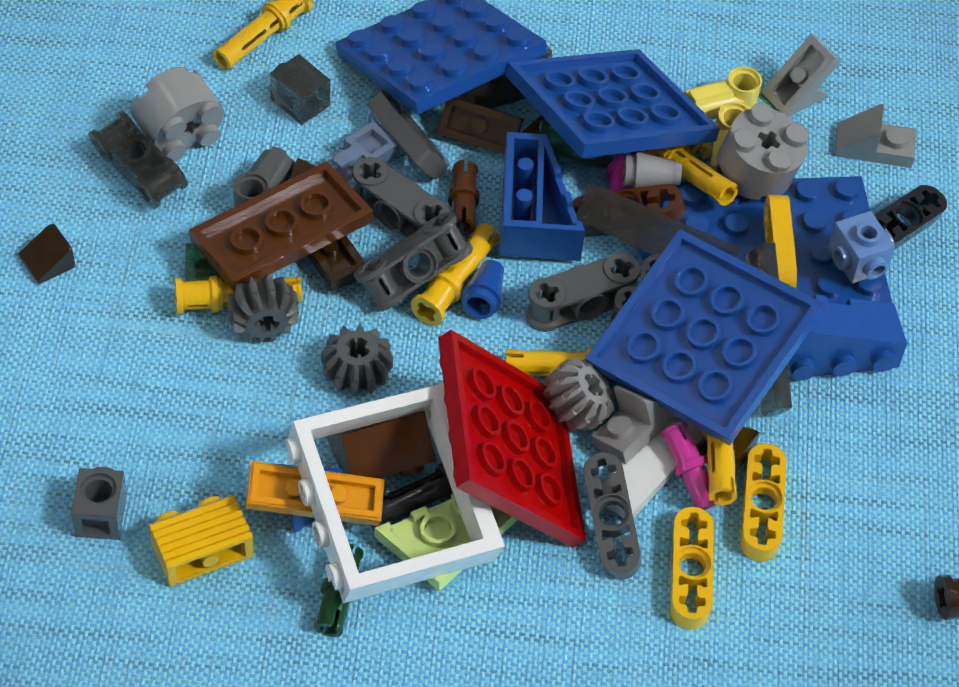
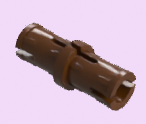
M460 160L452 168L453 187L449 190L448 203L452 207L451 212L457 218L455 224L459 232L460 223L462 222L464 223L463 236H467L476 229L475 208L479 205L480 193L476 188L478 166L468 160V172L465 173L464 160Z

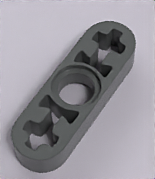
M380 90L367 104L406 153L427 175L437 179L450 166V162L401 104L386 91Z
M608 452L596 453L585 463L584 478L603 569L609 576L615 579H627L635 575L641 566V553L624 470L617 456ZM607 466L609 472H616L610 474L609 477L612 493L604 494L601 479L599 477H592L599 474L598 467ZM617 505L625 511V517L620 524L608 526L600 520L601 511L606 506ZM621 536L624 552L626 554H633V556L627 557V565L618 566L616 560H608V558L615 556L613 538Z

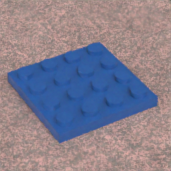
M485 0L421 1L406 11L384 17L381 22L365 29L355 30L348 37L335 42L339 57L417 115L506 74L508 62L533 60L548 54L546 40Z
M640 49L513 61L507 64L505 76L581 158L595 159L598 156L627 155L636 151L664 150L668 147L685 145L696 146L701 143L716 142L720 128Z
M679 229L585 357V361L591 363L602 375L657 402L659 407L730 446L824 313V303Z

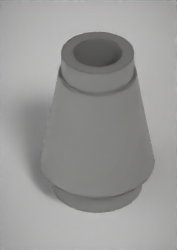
M638 151L634 155H625L623 165L624 187L638 188L660 184L680 186L682 176L681 162Z

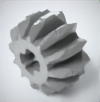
M574 357L571 360H566L544 379L547 388L543 394L551 403L548 409L554 410L558 415V422L565 421L571 431L577 429L582 432H586L589 429L593 430L609 418L610 414L615 410L612 401L616 398V395L608 386L611 381L605 379L602 373L596 370L591 363L586 362L585 359L581 361Z

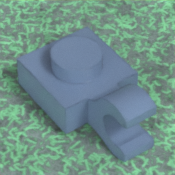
M372 121L346 137L343 145L344 151L335 154L331 158V162L338 167L335 170L348 182L353 178V166L357 161L366 157H375L387 162L399 154L400 144Z

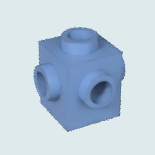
M868 211L835 222L828 249L832 253L836 267L839 270H843L853 284L864 279H876L887 272L895 250V244L891 234L882 228L872 211Z

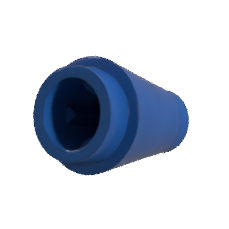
M495 260L483 261L461 293L463 309L474 318H489L500 309L504 267Z

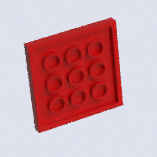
M449 330L439 336V364L443 376L444 403L447 408L449 425L448 438L452 449L453 478L456 488L572 548L586 541L568 426L565 421L559 423L556 412L548 409L551 403L543 394L547 386L453 330Z

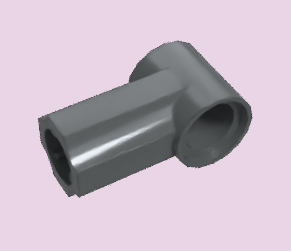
M275 146L272 149L264 150L249 172L239 175L234 180V207L288 181L295 161L287 155L285 150Z

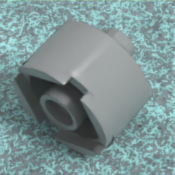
M176 67L160 73L146 84L149 91L142 99L137 94L132 102V117L157 153L162 155L168 162L179 160L186 153V150L199 144L201 146H209L213 144L221 135L218 128L224 117V109L200 74L194 69L193 72H188L186 67Z
M764 103L754 104L751 109L742 112L733 121L717 153V166L720 164L723 172L722 176L737 184V194L751 200H760L762 196L783 195L806 158L808 131L803 125L797 124L787 115L773 110L769 105Z

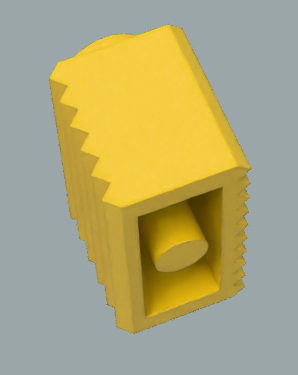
M234 494L225 498L220 496L208 497L201 501L196 508L182 513L168 511L160 515L155 522L148 524L152 547L169 586L174 587L177 583L183 584L186 580H192L194 577L209 574L211 571L226 568L228 565H234L236 562H242L254 556L253 535Z

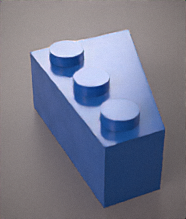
M507 132L503 171L500 256L581 261L585 229L582 222L577 219L573 209L572 196L570 192L566 191L561 178L562 171L547 134Z
M815 294L813 298L824 303L825 311L781 372L778 379L806 380L814 376L833 374L845 376L853 372L871 370L884 372L892 368H899L907 341L894 303L851 298L848 299L847 304L829 303L827 296Z

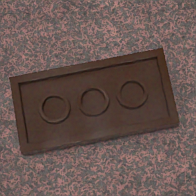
M326 161L189 229L190 241L235 292L236 284L249 283L250 276L256 280L262 279L266 274L270 275L373 222V210Z

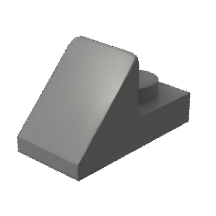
M810 34L763 88L761 93L781 113L790 117L827 97L828 94L820 85L841 63V60L817 36Z
M879 104L838 122L835 156L912 168L915 159L916 129L883 124L884 104Z
M616 385L614 390L619 411L592 434L591 437L594 448L601 452L611 453L617 456L621 462L627 464L677 416L659 407L657 402L624 386Z

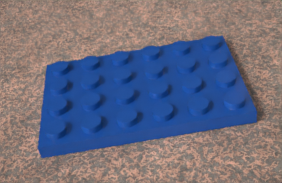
M862 176L794 178L783 195H788L790 199L797 265L796 289L811 297H814L815 294L827 296L829 303L847 304L846 302L849 298L892 303L885 273L876 279H864L852 284L844 271L836 267L832 253L828 249L835 222L870 211ZM681 182L680 186L676 187L680 190L685 203L683 217L670 225L633 230L640 266L647 257L662 253L679 229H682L769 274L764 230V203L766 196H762L760 200H751L737 194L729 205L722 206L690 182ZM665 201L662 208L668 207L669 201ZM649 203L643 204L646 211H648L647 204ZM632 204L630 213L634 212L636 205Z

